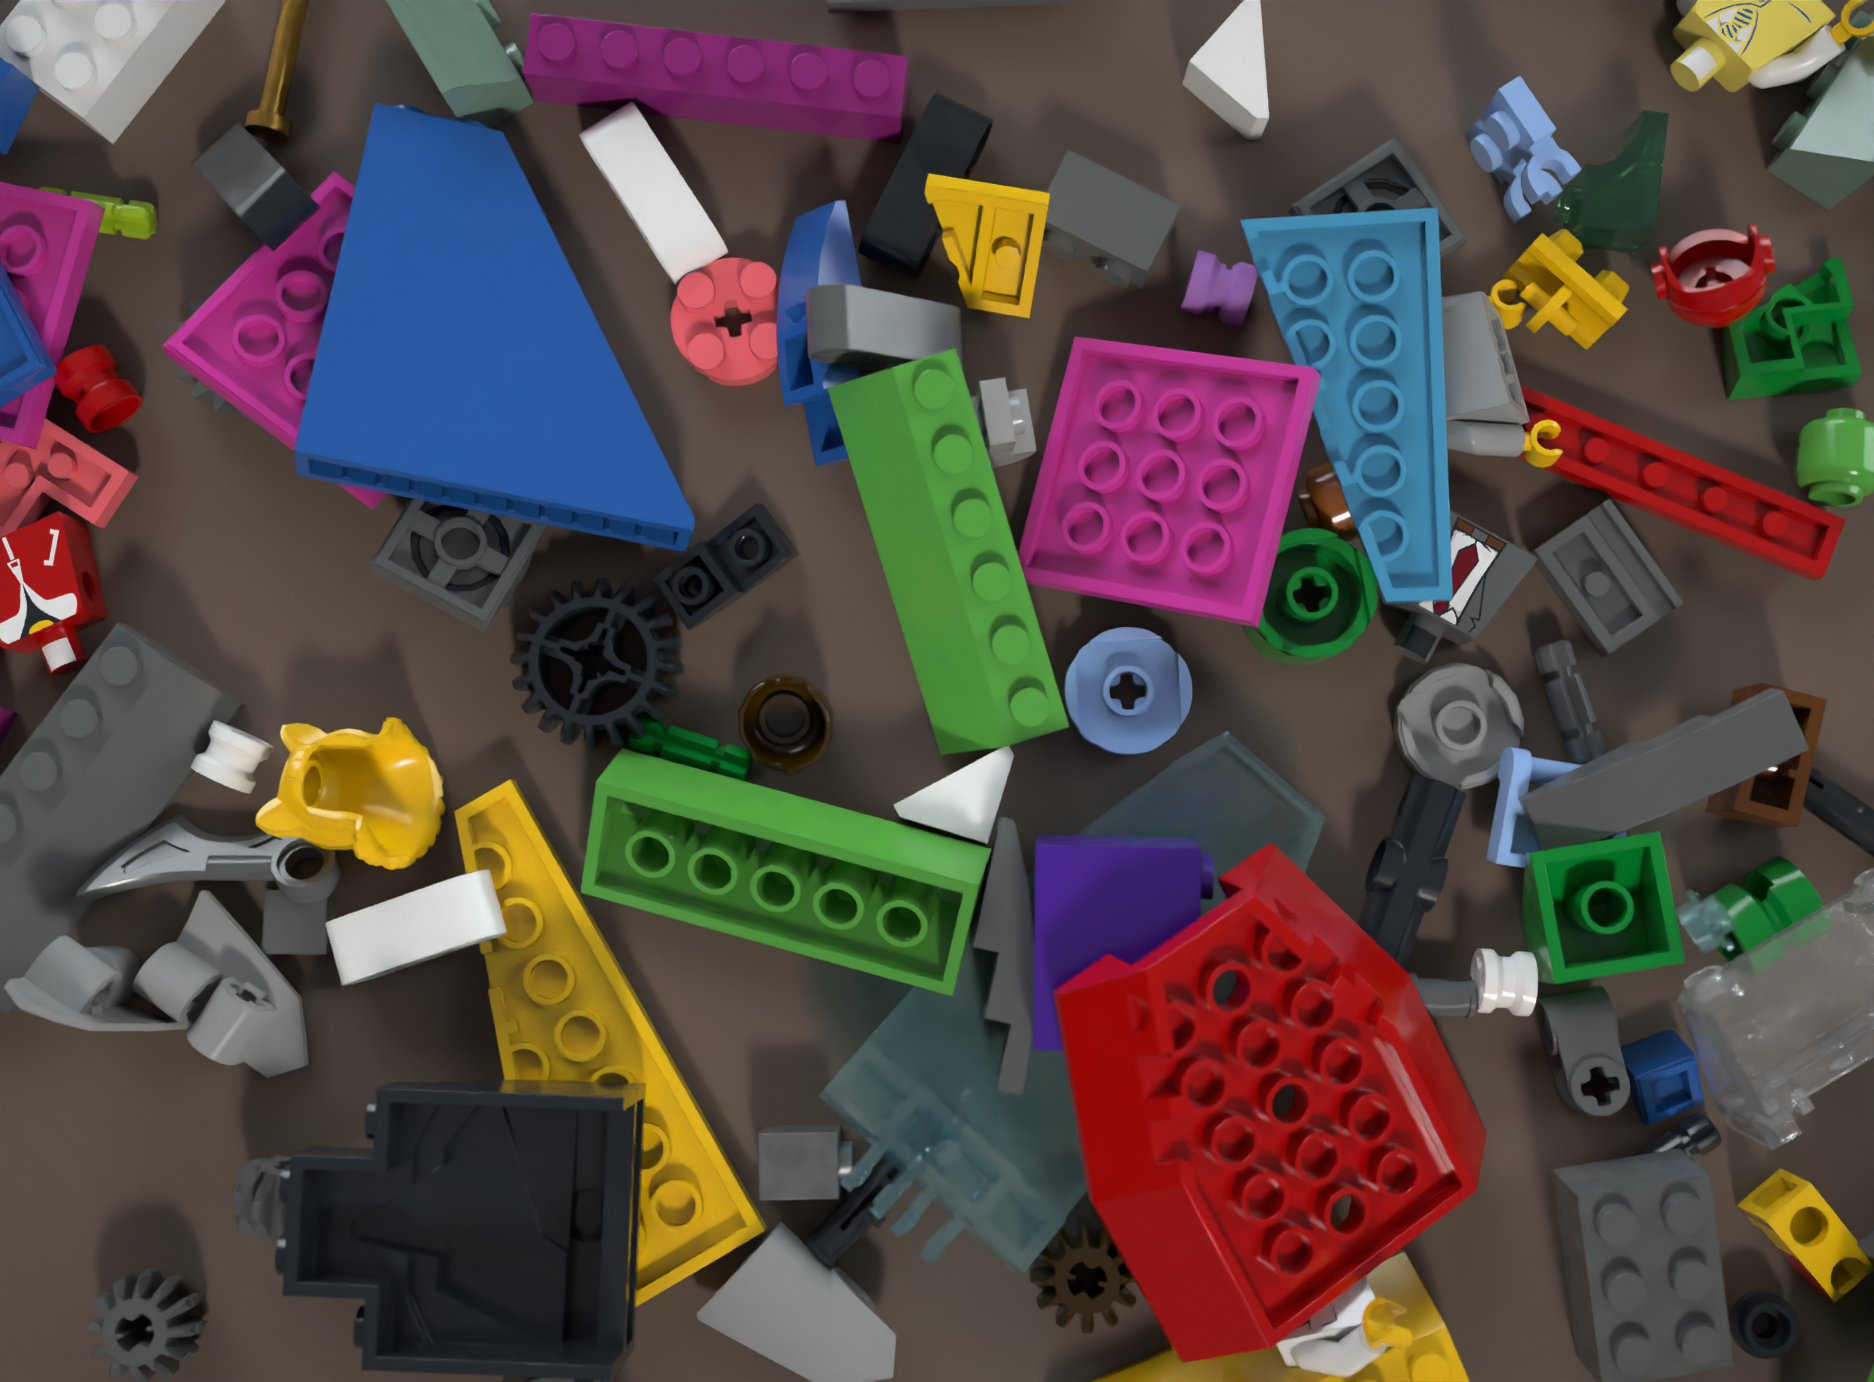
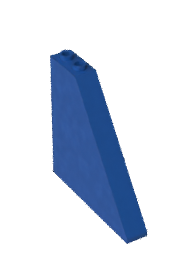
M375 102L294 448L297 476L686 552L693 533L695 517L504 133L489 129L486 125L475 120L463 119L459 122V120L454 121L428 115L410 105H396L393 107Z

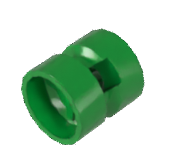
M1774 856L1744 874L1742 888L1735 884H1728L1699 901L1696 907L1699 920L1713 945L1723 958L1742 974H1750L1778 957L1781 953L1782 942L1789 946H1796L1826 928L1828 924L1827 911L1813 885L1793 863L1781 856Z

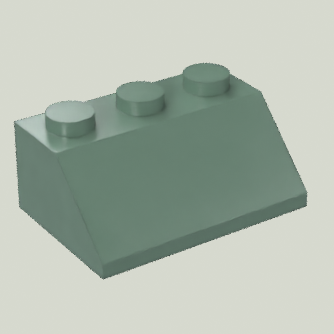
M385 0L459 122L463 119L475 120L491 128L534 103L524 84V81H526L522 74L524 58L514 42L503 48L493 32L502 23L489 0Z
M1861 10L1851 20L1850 25L1858 29L1869 26L1874 20V11L1868 15ZM1874 34L1863 38L1852 36L1844 42L1845 50L1836 63L1833 64L1829 61L1821 67L1807 86L1804 94L1812 98L1803 114L1801 115L1796 111L1793 112L1779 129L1771 143L1779 148L1766 171L1828 210L1874 176Z

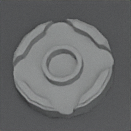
M1454 662L1425 671L1406 687L1395 707L1393 735L1401 758L1414 774L1436 779L1455 786L1459 790H1464L1490 783L1498 777L1499 760L1506 747H1519L1520 737H1523L1524 718L1517 696L1500 676L1487 669L1483 670L1470 664Z

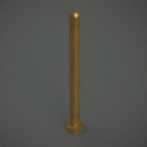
M282 0L259 110L249 111L245 123V130L260 139L278 143L289 141L292 123L284 118L309 0Z

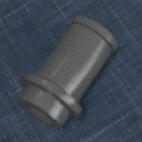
M1407 972L1430 1017H1475L1478 997L1476 984L1471 976H1463L1462 978H1418L1416 973Z

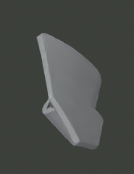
M208 890L200 891L190 917L177 941L162 946L152 954L134 979L133 991L178 1023L189 1027L187 1040L192 1047L216 1062L226 1065H237L245 1062L266 1078L309 1065L301 996Z
M67 935L60 936L41 952L24 977L9 979L4 986V989L19 1009L56 1023L88 1031H164L187 1029L185 1024H180L174 1019L149 1015L126 1005L135 993L132 986L141 966L138 958L129 949L122 946L85 948Z
M781 1221L747 1256L740 1268L697 1312L696 1317L701 1322L812 1382H871L893 1378L897 1332L875 1312L876 1307L871 1298L848 1274L837 1267L830 1269Z

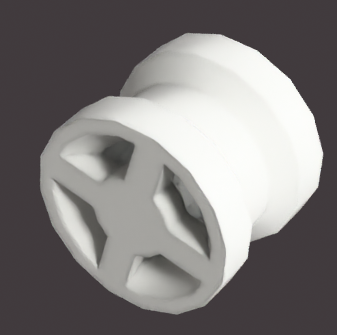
M214 720L208 731L211 742L206 752L196 755L191 768L220 784L251 794L256 784L253 773L259 762L269 758L274 747L249 733Z
M1477 948L1474 952L1470 969V976L1475 981L1477 988L1476 1012L1491 1013L1495 1008H1507L1513 1015L1530 1016L1536 1003L1538 990V970L1533 953L1516 951L1510 957L1499 956L1493 949Z

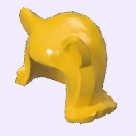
M386 718V722H383L382 730L378 735L349 728L326 734L321 729L309 724L293 723L282 725L280 731L281 740L290 755L280 778L277 797L265 804L256 814L257 827L265 833L276 837L303 838L307 842L323 849H353L359 860L363 859L368 865H382L389 870L404 869L413 865L416 859H422L426 855L428 847H433L436 842V835L440 834L442 826L440 816L445 814V804L442 801L444 796L442 787L444 779L440 775L435 761L430 758L428 749L413 737L412 732L406 724H403L402 719Z

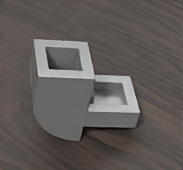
M1005 377L979 381L976 396L971 397V401L991 467L996 468L1008 465L1033 455L1037 449L1026 388L1007 391Z

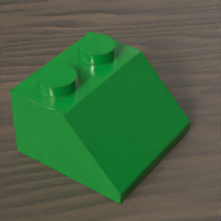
M1660 831L1526 853L1521 920L1527 951L1532 952L1536 959L1538 982L1560 984L1685 962Z

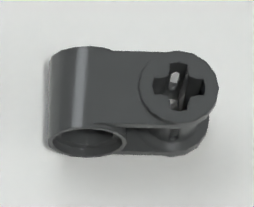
M1598 985L1537 998L1534 1006L1536 1023L1540 1038L1548 1054L1555 1089L1560 1100L1571 1109L1594 1116H1609L1618 1112L1627 1103L1630 1094V1080L1627 1076L1618 1040V1025L1615 1011L1605 988ZM1591 1074L1601 1075L1603 1086L1593 1089V1096L1582 1094L1581 1084L1590 1081Z

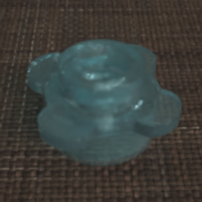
M1693 889L1686 891L1685 893L1689 901L1676 908L1675 911L1683 927L1705 955L1719 946L1726 947L1729 951L1734 949L1735 945L1728 936V933L1736 929L1737 926L1718 898L1712 894L1703 899Z

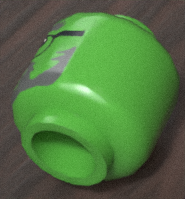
M1852 408L1831 409L1825 413V418L1811 421L1802 428L1798 437L1794 480L1802 490L1808 492V498L1811 501L1824 506L1850 507L1861 504L1863 497L1874 493V423L1866 420L1864 412Z

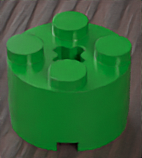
M1305 528L1281 535L1259 626L1253 627L1241 624L1247 638L1262 656L1290 665L1316 664L1347 649L1362 635L1376 609L1378 589L1370 562L1358 548L1355 549L1348 542L1339 538V535L1325 529ZM1301 584L1306 594H1316L1318 598V603L1308 611H1306L1303 603H1296L1293 598V594L1301 588Z

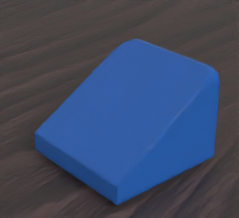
M1665 1030L1621 1047L1627 1076L1630 1080V1096L1639 1118L1645 1126L1705 1103L1695 1053L1675 1031Z

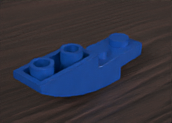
M834 201L796 217L786 247L778 293L777 350L784 406L804 405L815 466L836 464L849 460L827 388L860 378L859 369L816 362L808 358L806 291L812 287L825 284H850L862 287L846 201Z

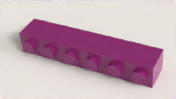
M531 13L522 73L538 102L617 111L632 101L641 114L902 144L909 89L908 56Z

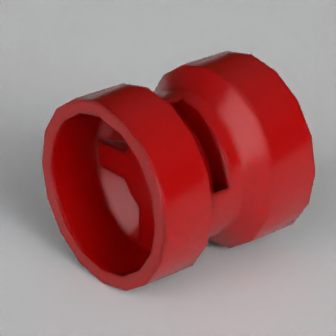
M105 345L84 347L64 358L56 366L58 373L53 375L56 387L63 396L71 398L78 403L76 415L86 430L91 433H101L123 424L133 417L143 404V397L134 384L129 380L120 379L118 374L119 363Z

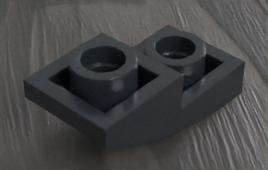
M756 503L709 541H699L652 580L686 628L693 630L765 581L798 556L799 553L765 506Z

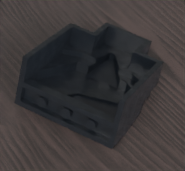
M487 1079L479 1083L395 1081L378 1087L376 1098L370 1099L365 1116V1132L368 1139H374L373 1148L311 1146L291 1154L290 1163L286 1164L283 1168L280 1178L279 1196L281 1204L288 1205L286 1233L281 1234L275 1254L277 1274L283 1275L282 1296L365 1299V1305H361L357 1310L353 1329L354 1345L356 1348H362L361 1370L612 1380L633 1352L635 1344L646 1083Z

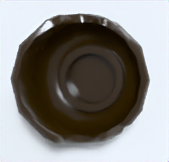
M788 674L772 675L758 682L747 692L738 710V734L757 764L784 771L788 775L796 774L821 760L834 737L835 713L828 697L814 683L805 678Z

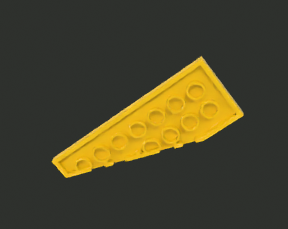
M510 779L454 811L466 874L490 870L507 934L479 943L481 954H484L488 973L490 984L488 994L504 1079L646 1083L637 1307L766 1230L767 1226L516 780Z

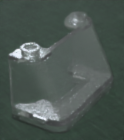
M1874 867L1855 878L1854 884L1856 887L1725 965H1713L1700 969L1687 977L1683 983L1686 989L1679 995L1677 1002L1716 1107L1729 1128L1771 1150H1775L1802 1134L1792 1114L1795 1111L1805 1115L1815 1109L1808 1096L1874 1057Z

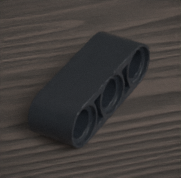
M936 92L927 104L867 223L859 244L858 253L916 280L923 271L943 231L933 203L928 204L924 194L928 173L969 180L989 138L993 119Z
M237 121L191 163L229 207L272 251H275L321 209L310 195Z

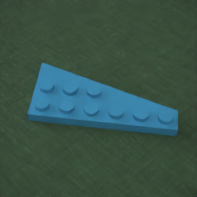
M1438 207L1240 220L1241 231L1292 364L1314 367L1321 375L1312 417L1365 556L1372 567L1383 603L1451 601L1453 599Z

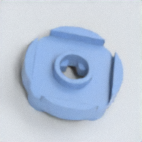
M1121 627L1100 633L1079 650L1067 670L1064 680L1063 698L1068 718L1085 742L1110 754L1133 756L1150 752L1175 735L1191 707L1192 679L1187 664L1180 654H1176L1169 644L1161 640V637L1146 629ZM1123 674L1132 675L1134 685L1144 686L1145 697L1136 699L1133 705L1134 709L1131 710L1122 709L1121 701L1119 699H1111L1109 688L1119 685L1120 675Z

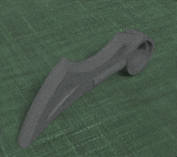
M180 813L151 828L120 849L78 889L77 896L82 903H89L126 890L169 882L199 880L276 881L278 888L285 898L294 903L310 904L329 897L338 888L342 878V866L335 850L323 849L307 842L303 838L276 837L265 833L263 830L236 837L217 836L195 827ZM313 857L324 861L322 869L309 879L299 880L289 876L292 867L302 859Z

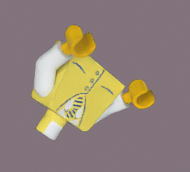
M1676 0V5L1683 18L1672 32L1674 38L1686 51L1671 64V74L1680 86L1691 92L1698 91L1712 77L1730 92H1736L1748 83L1760 89L1801 82L1845 50L1844 42L1852 36L1863 38L1874 34V20L1869 26L1861 29L1854 28L1849 22L1851 12L1868 0H1850L1841 12V22L1833 28L1828 24L1836 15L1821 0Z

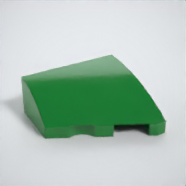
M1841 257L1822 263L1818 273L1794 287L1790 283L1774 292L1768 303L1753 308L1745 317L1723 328L1722 361L1728 400L1855 386L1862 372L1847 321L1855 305Z

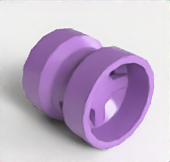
M1198 250L1189 275L1180 311L1199 316L1204 312L1212 313L1214 309L1219 310L1218 315L1222 323L1241 328L1258 275L1255 265L1240 261L1229 270L1226 269L1227 264L1221 263L1216 254Z

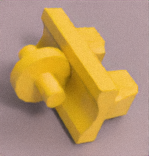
M1560 229L1550 237L1542 233L1503 276L1517 285L1518 290L1521 292L1520 296L1537 311L1525 325L1531 332L1535 334L1549 321L1565 337L1570 335L1587 350L1628 310L1622 302L1629 291V285L1614 271L1602 270L1593 278L1581 268L1576 261L1584 253L1582 243L1568 230Z

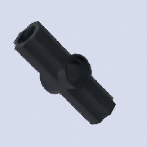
M1417 774L1410 775L1408 784L1405 786L1404 795L1398 805L1389 837L1385 836L1381 840L1373 855L1365 881V889L1369 892L1357 923L1403 969L1407 966L1424 912L1428 913L1431 911L1443 888L1448 871V860L1444 856L1467 793L1460 791L1455 786Z

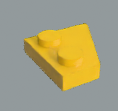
M928 173L924 194L928 204L933 203L943 230L942 241L949 260L958 269V284L967 307L1029 318L1050 193Z

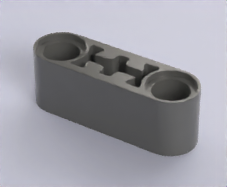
M825 284L812 287L806 291L808 358L810 360L879 372L956 348L963 371L961 310L959 307L850 284Z

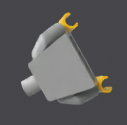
M1503 279L1493 286L1490 296H1487L1482 291L1442 297L1447 449L1479 456L1518 457L1523 452L1524 458L1533 466L1541 468L1551 466L1558 460L1563 451L1560 449H1545L1539 445L1537 438H1556L1561 432L1559 424L1553 420H1543L1537 423L1530 432H1524L1521 426L1530 422L1505 329H1512L1521 322L1527 305L1522 302L1516 305L1504 304L1514 299L1518 289L1517 285L1509 279Z

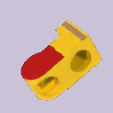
M1778 1169L1737 1204L1746 1217L1755 1226L1763 1230L1805 1283L1830 1304L1834 1305L1874 1269L1867 1256L1857 1245L1858 1241L1812 1183L1784 1169Z

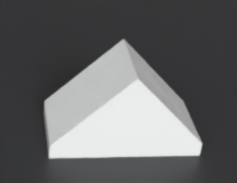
M1244 0L1189 60L1182 85L1247 140H1259L1269 120L1260 0Z
M1009 746L1002 747L894 804V807L901 819L987 844L1014 754Z

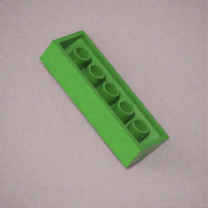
M956 348L827 388L940 754L947 755L1006 747L1068 728V720Z
M622 748L596 781L580 893L953 996L978 910L992 848Z

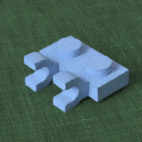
M1521 76L1497 90L1467 134L1471 140L1470 149L1478 165L1484 171L1492 172L1501 185L1505 182L1510 184L1504 195V207L1514 225L1523 220L1532 211L1523 197V192L1531 205L1540 199L1546 205L1556 199L1563 191L1558 182L1549 173L1541 169L1554 171L1563 185L1575 178L1582 170L1576 160L1567 151L1560 149L1551 135L1556 130V127Z

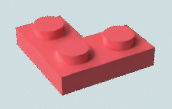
M45 417L36 450L5 442L0 443V537L36 522L51 498L92 524L104 529L139 476Z

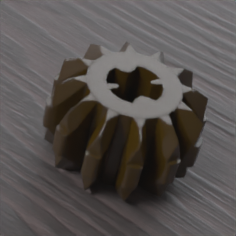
M1078 1217L1076 1223L1077 1237L1069 1238L1065 1227L1058 1223L1052 1227L1055 1240L1060 1245L1058 1249L1046 1243H1037L1034 1249L1036 1256L1049 1265L1030 1269L1029 1277L1030 1282L1033 1284L1048 1286L1036 1297L1037 1305L1041 1310L1049 1309L1060 1303L1055 1315L1056 1325L1065 1328L1071 1322L1075 1313H1079L1082 1332L1089 1334L1094 1329L1093 1314L1101 1312L1105 1322L1113 1327L1118 1324L1119 1319L1111 1304L1116 1301L1125 1307H1133L1135 1305L1136 1297L1134 1293L1121 1285L1135 1283V1280L1126 1264H1122L1124 1261L1116 1246H1111L1113 1241L1104 1225L1099 1228L1095 1238L1091 1237V1227L1088 1218ZM1082 1261L1089 1269L1096 1268L1099 1265L1102 1267V1270L1094 1271L1097 1282L1088 1288L1081 1280L1075 1281L1072 1284L1068 1281V1279L1076 1278L1073 1267Z

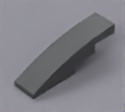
M1769 688L1713 717L1700 714L1645 743L1630 741L1518 799L1541 850L1595 842L1681 809L1736 785L1809 750L1784 690Z
M1000 817L996 827L971 946L996 952L982 1014L986 1019L1007 1023L994 1081L995 1088L998 1091L1023 1096L1033 1033L1034 934L1029 884L1014 819Z

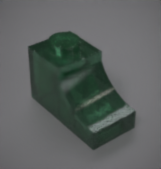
M1643 110L1624 131L1620 149L1614 159L1601 165L1585 164L1575 178L1568 184L1561 186L1563 191L1557 197L1555 220L1563 222L1562 229L1568 230L1582 243V247L1635 254L1654 236L1669 113Z

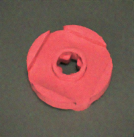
M723 258L711 262L697 272L687 274L680 280L677 287V296L671 309L672 335L685 361L691 367L693 366L697 372L706 375L708 379L721 385L742 386L761 381L778 368L777 302L780 279L769 265L744 258ZM738 307L740 313H750L751 322L742 325V335L737 337H730L726 327L717 328L718 318L724 317L726 309Z

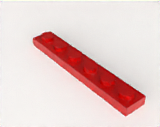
M1520 385L1530 422L1521 425L1524 432H1530L1537 423L1543 420H1553L1561 428V432L1556 438H1537L1541 447L1548 450L1560 449L1563 451L1554 464L1542 469L1809 580L1815 581L1824 577L1846 519ZM1523 452L1518 457H1516L1520 460L1528 462L1524 458Z

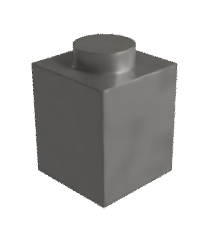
M841 1124L764 1126L758 1133L759 1200L839 1199L842 1181H853V1141H841Z

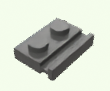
M1610 499L1604 501L1529 552L1538 557L1535 565L1601 657L1611 654L1659 621L1664 615L1684 603Z

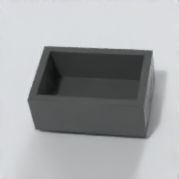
M1680 1148L1552 1169L1576 1356L1597 1382H1645L1734 1367L1711 1175Z

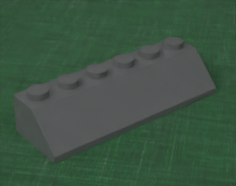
M117 623L0 776V1010L6 1013H12L17 1008L16 1003L4 989L8 980L24 977L41 952L55 939L63 935L70 937L98 901L82 903L77 896L78 889L120 849L154 827L194 774L195 770L191 768V765L197 754L206 752L211 742L208 731L213 721L231 725L245 706L244 703L146 631Z

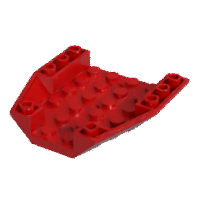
M1270 843L1217 879L1227 898L1226 901L1141 960L1131 965L1107 954L1053 991L1089 1200L1177 1358L1183 1363L1270 1349L1477 1191L1487 1131L1410 975L1283 852ZM1232 969L1237 979L1235 992L1227 1002L1217 1005L1213 998L1214 983L1220 974ZM1292 1084L1295 1094L1291 1108L1285 1114L1275 1117L1272 1110L1275 1094L1283 1086ZM1349 1194L1351 1198L1349 1214L1341 1223L1331 1225L1330 1212L1333 1204L1341 1196Z

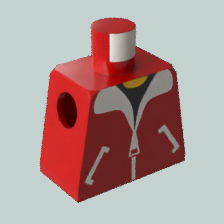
M58 511L0 537V646L3 649L23 654L32 653L40 649L51 675L66 674L85 666L88 662V657L77 632L102 622L107 616V609L85 522Z

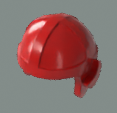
M1756 223L1747 226V236L1728 229H1708L1696 232L1677 243L1669 253L1667 246L1658 247L1660 261L1650 264L1657 300L1667 298L1669 309L1685 322L1700 327H1715L1716 329L1730 326L1732 323L1745 317L1765 294L1768 286L1766 274L1776 272L1769 235L1759 237Z

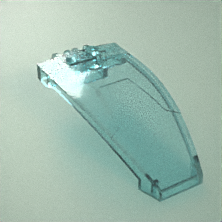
M1225 731L1171 763L1163 772L1131 793L1077 835L1194 837L1201 847V853H1209V857L1213 859L1214 865L1213 899H1200L1201 918L1227 900L1217 879L1268 843L1275 845L1305 874L1326 816L1230 732ZM1035 869L1027 875L1033 934L1035 927ZM974 924L953 996L914 986L818 1096L871 1145L841 1180L840 1184L850 1192L854 1187H859L871 1174L872 1167L882 1155L900 1171L892 1183L886 1185L874 1199V1205L870 1211L878 1219H881L912 1183L920 1191L890 1227L899 1238L915 1227L922 1218V1213L932 1201L950 1216L939 1230H936L924 1244V1250L920 1254L922 1259L931 1265L960 1231L964 1229L1014 1274H1020L1028 1269L1066 1222L1065 1217L1086 1193L1088 1188L1064 1051L1033 1050L1032 1033L1023 1096L998 1091L995 1088L994 1081L1007 1023L986 1019L982 1015L996 952L971 946L975 928ZM1232 969L1220 974L1214 983L1213 998L1217 1005L1224 1002L1237 981Z

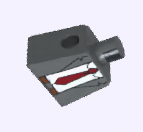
M1450 510L1453 599L1441 602L1385 604L1390 609L1407 617L1402 630L1393 644V648L1416 662L1427 664L1441 637L1460 646L1473 641L1531 570L1538 557Z

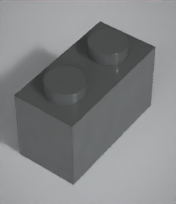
M1068 150L1046 193H1050L1041 247L1058 258L1071 260L1075 256L1095 266V273L1110 284L1126 288L1130 283L1142 289L1176 223L1181 205Z

